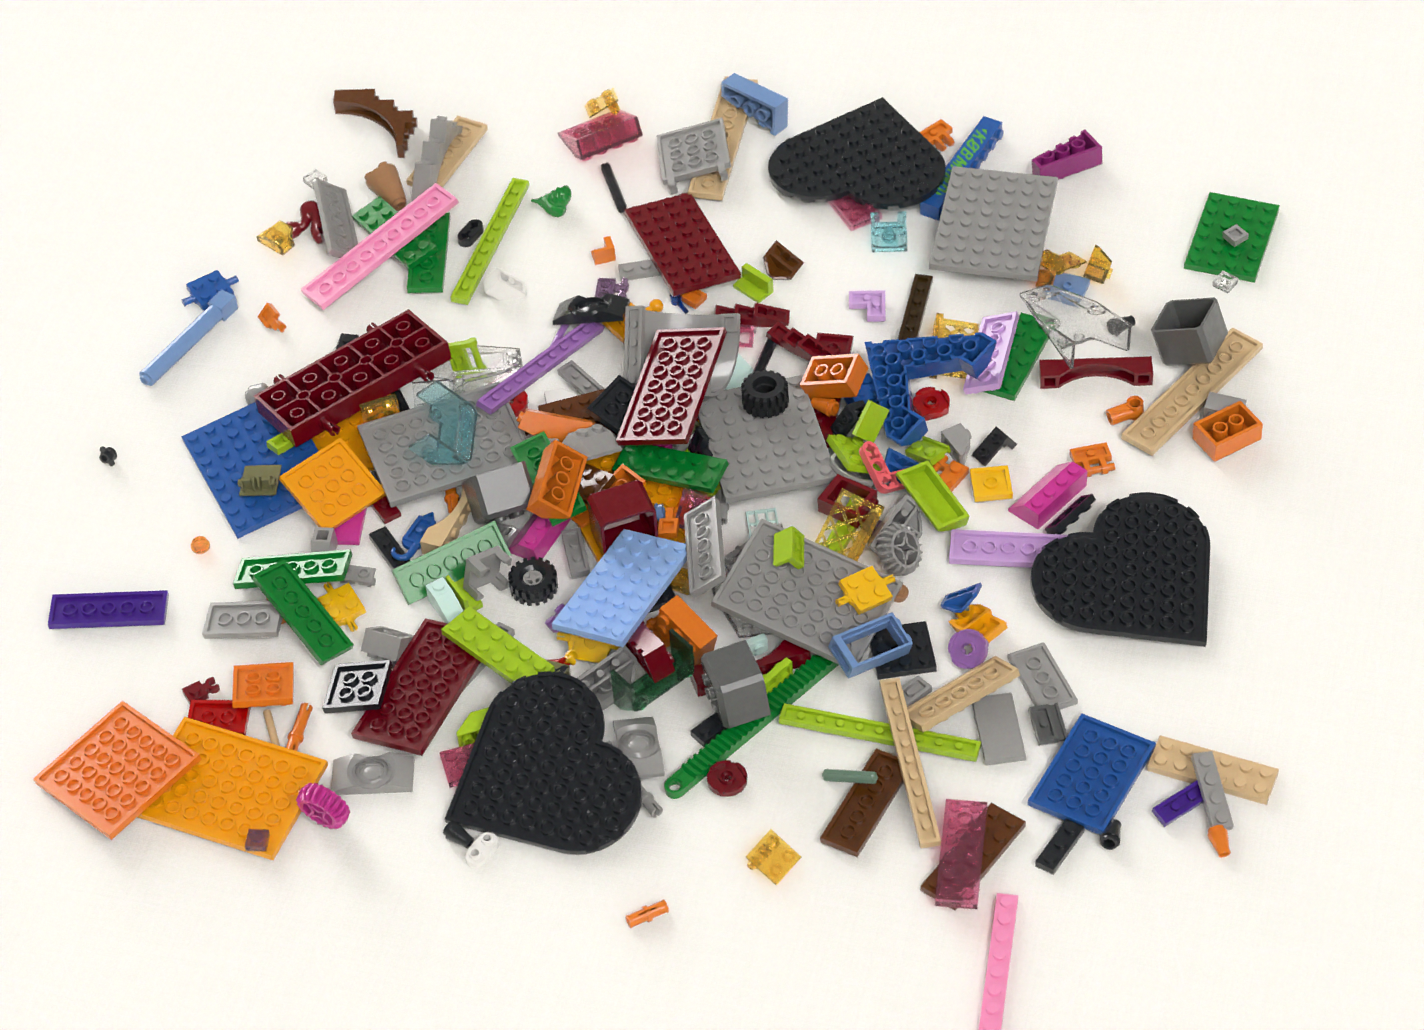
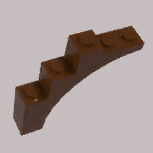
M375 89L334 91L333 103L335 114L360 116L381 125L395 140L398 158H405V151L409 149L407 139H410V135L414 134L415 127H418V119L414 117L413 110L399 111L398 106H395L394 99L380 100L379 95L376 96Z

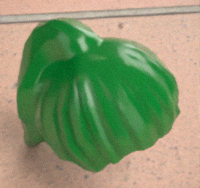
M564 185L561 188L557 187L551 193H546L538 199H531V202L540 205L551 216L561 217L565 214L566 206L571 200V189L568 185Z

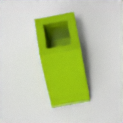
M488 708L470 712L456 733L459 748L471 746L475 743Z

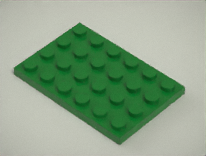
M1210 192L1186 257L1184 269L1255 283L1280 205ZM1237 224L1249 235L1246 241L1234 247L1222 236L1223 231Z

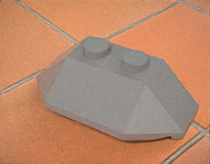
M594 424L592 427L580 428L575 432L568 433L562 442L587 456V460L622 451L625 445L618 446L616 442L617 436L601 424Z
M905 494L886 514L869 538L868 547L876 554H878V549L875 547L878 546L876 540L879 538V533L885 527L892 524H905V526H910L912 531H916V537L920 538L922 536L921 508L908 494Z
M625 645L584 672L577 679L584 682L594 692L602 710H605L633 690L637 658Z

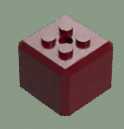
M634 480L592 493L588 496L590 528L602 556L623 529L658 537L656 510L641 481Z

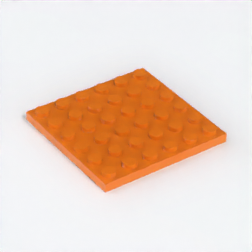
M122 700L35 776L33 780L35 784L112 840L201 760V757L194 750Z

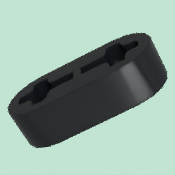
M478 219L470 220L458 233V244L461 247L472 246L483 234L482 221Z

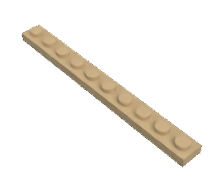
M900 678L880 680L879 686L920 848L941 846V838Z

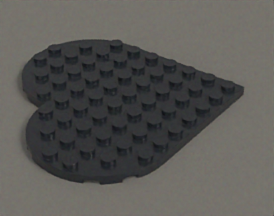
M882 97L787 139L772 153L768 162V172L772 185L789 198L794 196L801 198V201L804 202L826 199L827 202L849 196L862 205L865 203L873 205V208L888 209V207L899 206L900 209L919 204L933 196L940 184L943 185L946 176V166L941 153Z
M1139 492L1129 494V497L1122 499L1117 498L1109 503L1106 509L1098 515L1093 532L1070 533L1067 537L1061 539L1056 538L1045 545V548L1037 554L1030 575L1033 597L1040 609L1050 619L1071 630L1206 647L1210 571V537L1207 527L1202 524L1199 519L1200 516L1189 506L1185 507L1178 503V499L1164 494Z
M549 671L538 672L537 675L529 677L525 675L511 682V685L503 692L500 691L490 704L444 820L446 823L453 820L454 822H459L464 828L483 833L491 832L499 837L572 855L589 854L611 846L629 831L636 821L641 808L642 785L632 761L617 747L603 742L605 732L604 714L594 692L584 682L571 675Z

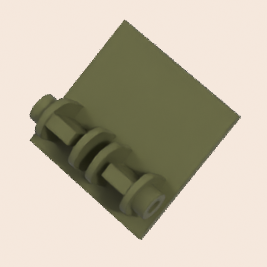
M282 465L245 466L243 477L238 479V487H241L239 496L276 495Z

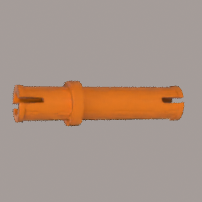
M308 703L300 705L293 729L288 734V743L286 745L288 749L297 751L299 745L303 742V734L313 710L311 705H309L307 710Z

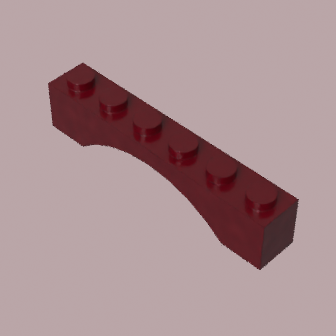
M1152 356L1039 360L1040 389L1060 388L1071 381L1094 376L1116 378L1133 386L1153 385Z
M783 640L774 651L756 660L762 675L771 671L776 663L781 662L786 657L792 661L793 669L799 668L801 664L805 665L807 659L811 660V652ZM702 664L689 667L690 680L697 696L706 695L705 688L707 687L702 679V674H704Z

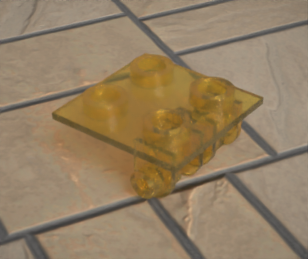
M614 88L603 91L601 96L596 99L592 98L587 102L585 109L589 118L607 107L612 114H617L620 111L617 103L619 99Z
M1046 249L1043 251V261L1040 266L1059 275L1063 274L1066 270L1079 268L1082 264L1087 263V261L1070 251L1058 255Z
M770 829L746 858L748 859L747 866L749 869L754 870L758 868L769 880L777 885L800 860L801 856Z

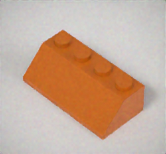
M556 439L549 444L543 451L526 510L541 518L569 519L588 457Z

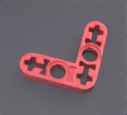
M871 441L865 442L860 447L859 454L876 489L883 494L906 489L896 479V473L902 470L890 472L877 445ZM873 464H877L881 470H875Z

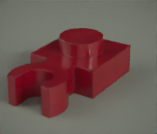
M210 677L203 684L199 680L182 688V693L190 704L191 700L209 699L208 694L217 693L220 691L218 684H215V678Z

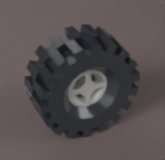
M531 557V560L524 558L522 563L520 561L516 562V567L512 566L511 572L509 571L508 573L510 593L514 596V600H519L522 605L527 602V606H532V603L539 606L540 602L545 604L548 602V598L550 600L553 599V594L557 593V572L553 564L550 565V561L547 559L544 562L541 557L538 560H535V557Z

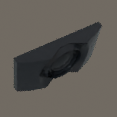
M609 293L600 298H586L577 295L559 304L552 322L553 325L624 321L626 306L630 305V299Z

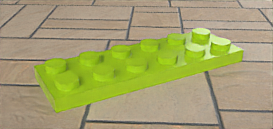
M470 606L441 629L445 637L509 683L525 675L529 677L537 675L538 672H555L552 664Z

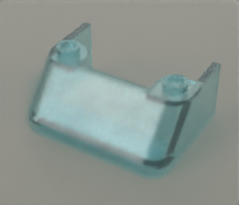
M436 380L419 391L416 396L430 405V417L439 424L438 438L429 432L409 445L408 449L431 465H464L472 459L477 411L472 404Z

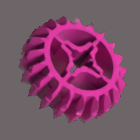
M317 783L305 784L299 791L296 799L298 807L301 808L300 810L310 817L311 820L321 824L323 827L338 829L348 820L350 814L349 806L341 799V796H338L323 785H318Z

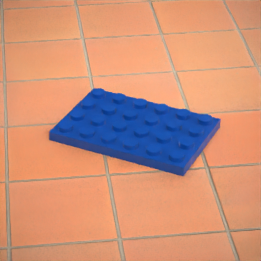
M1081 713L1028 799V806L1064 821L1068 819L1085 826L1086 830L1101 835L1110 821L1114 819L1151 757L1156 743Z

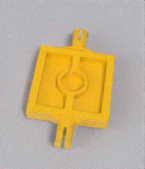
M873 566L865 568L839 580L838 585L842 589L844 596L836 599L835 603L838 607L849 603L859 615L892 600L893 595L887 588V585L895 582V577L891 574L881 578Z
M327 582V585L325 583L323 587L327 593L317 598L338 626L347 624L351 632H354V629L356 631L358 626L354 620L366 613V610L349 582L336 589L332 587L330 582Z
M557 633L559 636H564V638L557 637V640L567 641L569 650L574 649L579 655L576 658L578 660L599 663L609 656L611 649L617 650L620 648L573 634Z

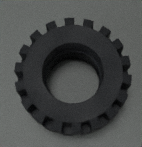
M762 370L761 372L755 371L754 374H749L748 378H744L741 384L742 405L748 414L763 419L764 417L772 418V416H778L779 413H783L785 408L788 407V382L780 373H774L772 370Z

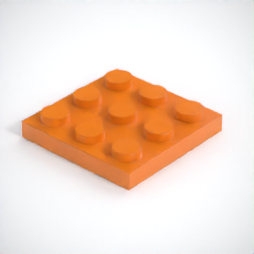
M293 662L234 666L233 708L293 704Z

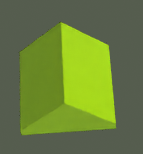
M868 400L852 434L874 443L889 413V409Z

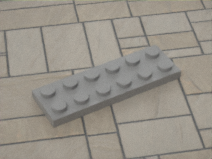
M316 178L313 186L327 252L333 257L341 258L358 245L347 191L344 188Z
M715 496L684 514L689 592L694 598L726 580L720 503Z

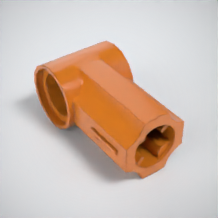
M1131 396L1127 399L1126 403L1106 410L1109 423L1115 425L1128 419L1135 421L1144 413V402L1139 396Z

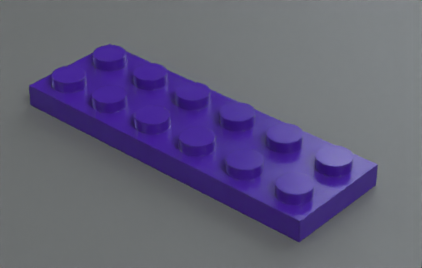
M168 590L52 594L48 627L49 629L165 625L169 598Z

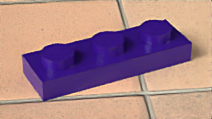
M1196 780L1152 809V813L1164 827L1204 803L1198 781Z

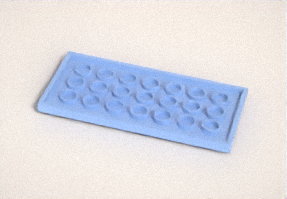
M623 529L552 622V629L624 647L686 563V544Z

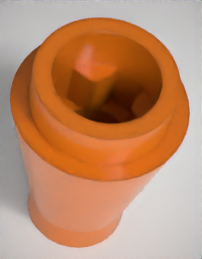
M813 397L810 402L814 409L828 417L836 416L839 411V402L835 399Z
M1223 825L1210 827L1207 837L1217 851L1218 856L1222 858L1230 855L1228 830Z

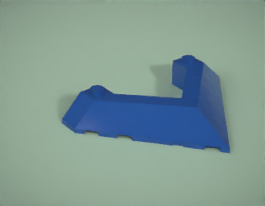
M978 332L975 335L969 336L954 334L944 338L930 336L906 338V340H883V343L865 342L879 405L889 409V413L884 421L886 437L899 446H907L920 441L928 432L925 418L913 411L911 379L963 371L977 379L988 367L997 341L983 332Z

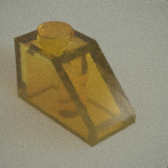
M1098 245L1094 246L1083 277L1104 284L1105 279H1110L1113 269L1110 268L1112 260Z

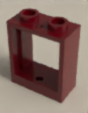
M840 474L835 476L817 498L819 512L857 529L862 522L864 523L867 520L870 512L877 508L879 502L877 490ZM843 491L864 500L856 511L835 502Z

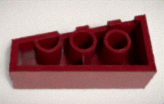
M642 621L625 645L637 658V662L656 683L675 672L672 664L675 661L670 652H667L665 644Z

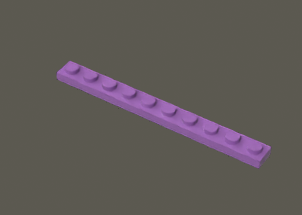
M599 322L581 323L479 398L476 406L490 415L602 333L604 325Z

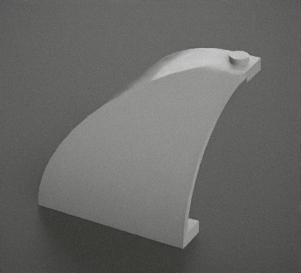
M643 305L626 306L623 378L635 386L637 385L657 329L725 327L727 334L704 397L719 395L729 384L735 369L740 340V314H674L648 311Z

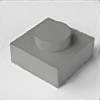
M1236 224L1223 231L1222 237L1235 247L1246 241L1249 234Z

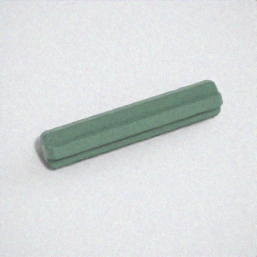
M825 769L824 773H822L825 781L875 784L878 780L876 772Z

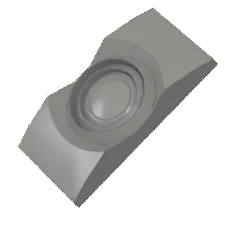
M643 717L614 720L613 727L617 747L632 761L640 779L665 776L662 752L658 742L654 718Z
M388 752L379 756H365L355 753L333 760L331 791L337 795L413 792L414 756Z

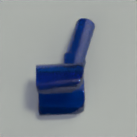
M670 294L671 304L678 305L687 314L689 311L683 305L681 295L673 297Z

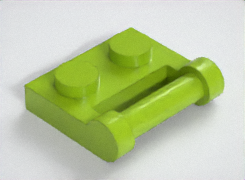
M475 337L464 341L448 343L452 357L449 361L456 379L481 375L488 371L487 366L482 361ZM466 348H470L477 367L472 366Z

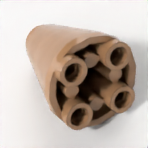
M386 161L381 162L376 169L364 176L367 187L378 197L383 198L396 211L406 207L405 193L395 165L388 164Z

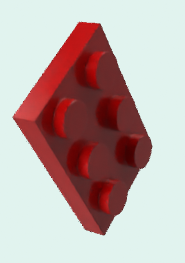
M191 700L188 718L246 735L251 707L233 708L232 700Z

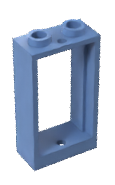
M891 612L833 636L828 648L849 679L909 654L913 643L910 635L903 629L900 620ZM887 628L898 647L858 663L846 644Z

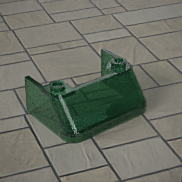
M670 629L671 655L675 661L672 664L675 672L656 683L646 673L632 684H629L614 669L611 670L614 704L620 710L635 712L644 710L651 702L684 679L692 676L695 667L693 646L675 630Z

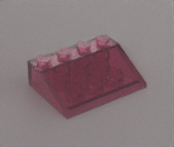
M620 109L558 132V136L572 154L582 161L591 159L595 154H604L608 149L620 148L623 146V143L635 142L638 140V137L643 136L638 117Z

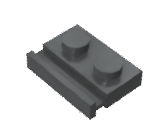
M1058 703L1029 707L1028 712L1039 746L1058 743L1062 740L1065 741L1068 735Z

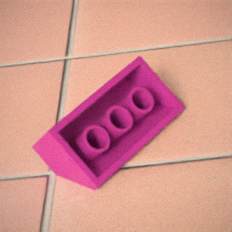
M1073 461L1056 465L1009 507L1008 511L1034 528L1040 529L1087 486V470Z
M533 513L508 547L510 553L527 558V560H531V557H535V560H538L539 557L544 558L571 519L552 527L549 519L541 518Z

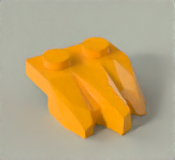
M970 604L969 611L964 610L961 613H955L958 619L948 621L956 632H960L963 629L979 631L988 640V643L1008 628L1005 621L993 616L991 609L981 604Z

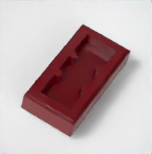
M386 496L371 505L384 524L401 517L400 510L397 506L390 507Z

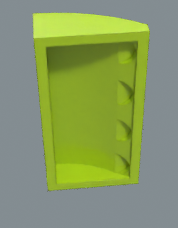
M928 460L896 473L897 478L937 531H950L967 525L970 517Z

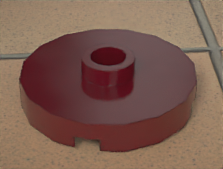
M731 760L715 763L710 767L707 774L709 789L719 796L730 797L737 795L747 785L748 776L746 769L740 763H734Z

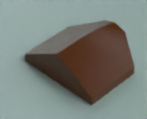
M777 240L763 256L766 273L774 280H791L804 264L801 259Z

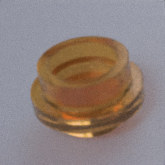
M198 536L192 540L191 550L194 553L203 554L210 549V542L205 537Z

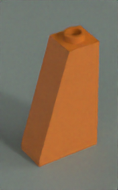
M527 408L525 412H520L516 420L519 423V429L533 436L544 431L548 438L559 439L561 443L568 433L575 432L580 428H589L595 424L592 420Z

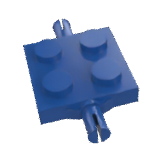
M218 270L213 271L186 284V288L191 296L181 299L182 304L186 306L194 302L200 306L202 311L206 310L209 307L208 302L221 289L234 295V291L230 286L239 282V279L236 275L226 279Z

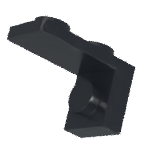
M996 426L973 452L972 456L982 465L986 466L1002 447L1008 446L1013 450L1017 443Z

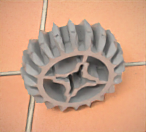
M892 524L885 527L879 533V538L876 540L878 546L875 548L878 549L879 563H883V569H886L888 574H893L894 576H905L913 573L919 567V561L922 560L920 554L923 553L920 550L922 544L918 542L919 537L915 536L916 531H912L911 527L905 526V524Z

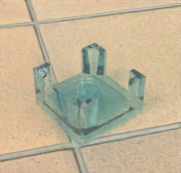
M906 211L897 212V222H880L879 212H870L872 253L907 251Z

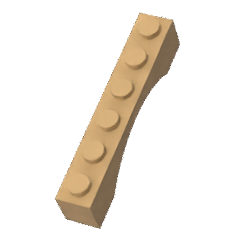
M461 485V498L454 510L445 519L427 528L420 540L422 554H426L458 538L460 529L466 524L468 515L471 512L463 485Z

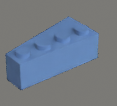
M733 73L721 82V96L736 108L741 107L748 117L751 118L753 116L757 119L760 126L769 128L771 134L776 136L788 127V98L736 73Z

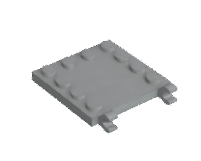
M723 117L656 135L662 181L664 185L668 184L671 195L678 193L676 185L678 181L719 171L722 181L729 179L726 169L731 167Z

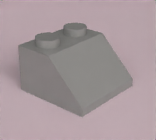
M384 626L366 628L361 651L366 652L368 657H382L385 660H391L392 664H396L414 635Z

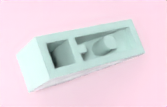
M443 577L426 585L428 601L445 623L451 622L464 611L453 590Z

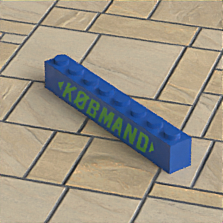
M986 116L982 117L946 166V176L943 185L940 184L933 196L920 203V215L940 221L952 167L979 169L981 163L987 159L989 152L994 150L997 141L1003 137L1004 130H1002L1001 121Z

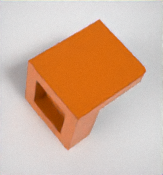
M610 236L603 237L604 248L591 251L595 265L616 261L615 247Z

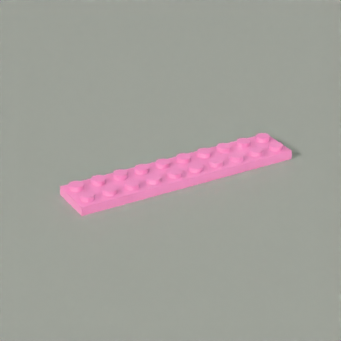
M435 183L301 289L302 293L324 310L459 203L457 198Z

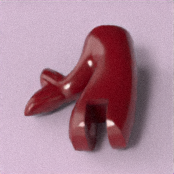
M306 201L300 207L301 221L286 222L287 227L291 230L290 237L291 239L298 237L311 223V236L317 244H321V234L324 233L317 202Z

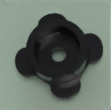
M100 447V461L114 466V460L117 459L116 451L112 447Z

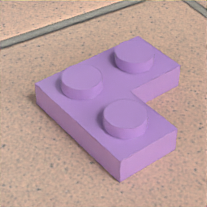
M885 290L849 291V309H867V322L886 321Z

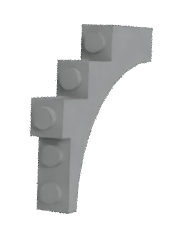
M437 116V118L431 119L429 140L423 141L421 162L415 163L411 202L437 183L446 151L453 139L462 133L463 126L457 125V122L447 120L445 116Z

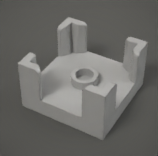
M499 546L467 558L463 589L476 601L484 598V595L477 588L492 583L499 591L507 589L509 581L499 572L500 564L502 561L510 566L512 558Z

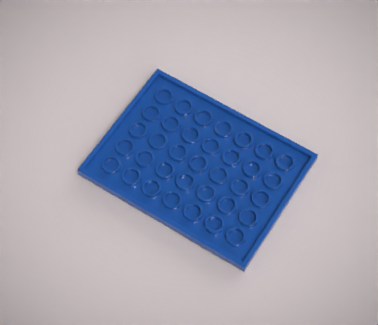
M255 402L181 436L237 539L302 509L301 505L280 480L276 495L239 496L241 487H238V479L243 477L244 467L282 465L281 476L318 452L312 439L297 447L294 446L280 455L267 448L266 441L277 436L280 432L258 412Z

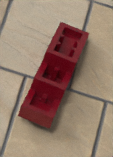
M754 303L753 307L735 304L734 308L716 305L714 309V315L740 314V326L773 327L778 321L784 326L789 325L790 310Z
M779 321L766 333L767 338L809 362L815 356L837 355L810 334L804 336L795 328L790 330Z

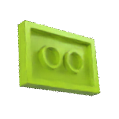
M841 434L828 435L827 443L847 471L868 473L859 454V449L864 444L861 438L856 436L853 438L845 437ZM873 464L875 470H881L877 464Z

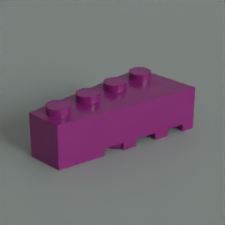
M1084 129L1080 132L1079 136L1070 137L1067 143H1060L1056 145V149L1053 151L1048 150L1032 159V175L1062 179L1103 164L1102 146Z

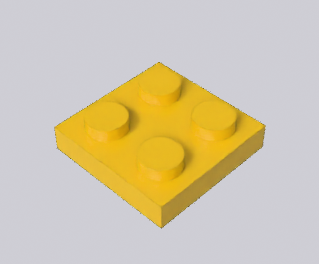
M1008 465L970 469L974 502L1013 499Z

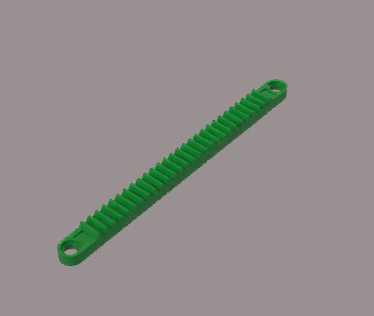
M817 654L812 655L811 660L807 659L805 665L801 664L799 670L795 669L794 674L791 673L788 679L785 678L783 683H779L777 688L774 687L771 693H767L771 715L730 729L727 728L726 731L722 730L721 735L718 734L715 740L712 739L709 745L706 744L704 749H700L698 754L695 753L692 759L689 758L686 764L683 763L681 768L665 781V794L671 799H678L685 795L707 776L712 765L729 758L779 716L784 703L792 705L839 664ZM672 785L680 786V789L672 791L669 788Z

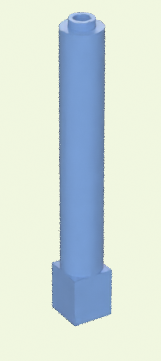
M221 289L208 302L209 307L139 373L141 382L145 385L153 386L220 320L225 322L238 309L236 296Z

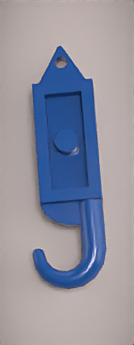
M433 512L417 517L402 538V545L408 551L400 555L395 552L396 548L393 547L391 550L393 558L399 561H406L411 559L418 549L420 550V540L427 528L436 524Z

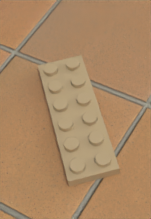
M458 115L453 120V122H457V125L463 126L462 133L453 139L446 151L437 178L439 186L443 188L488 130L487 124ZM414 171L406 179L407 185L412 187Z
M997 656L992 657L908 706L911 725L922 732L932 729L935 725L946 721L957 712L963 711L974 702L980 701L986 695L1012 682L1013 679L1020 676L1019 669Z
M1159 736L1148 763L1147 771L1192 784L1197 780L1191 760L1192 754L1212 751L1224 793L1267 805L1278 777L1279 769L1165 736Z

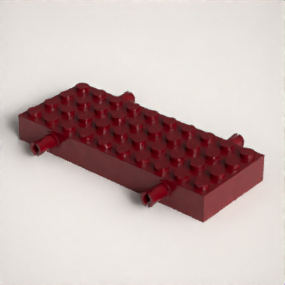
M408 309L379 326L375 323L369 324L366 328L367 333L285 378L279 374L278 376L281 379L275 376L274 384L255 394L254 400L258 412L288 438L295 447L325 430L331 436H336L332 431L337 435L339 434L340 427L336 424L419 377L426 383H429V380L432 381L434 373L431 370L452 359L448 342Z

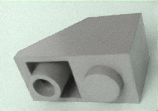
M315 527L311 541V552L336 550L338 541L334 528Z

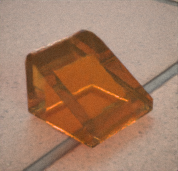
M1040 269L1035 286L1040 291L1052 288L1057 271Z

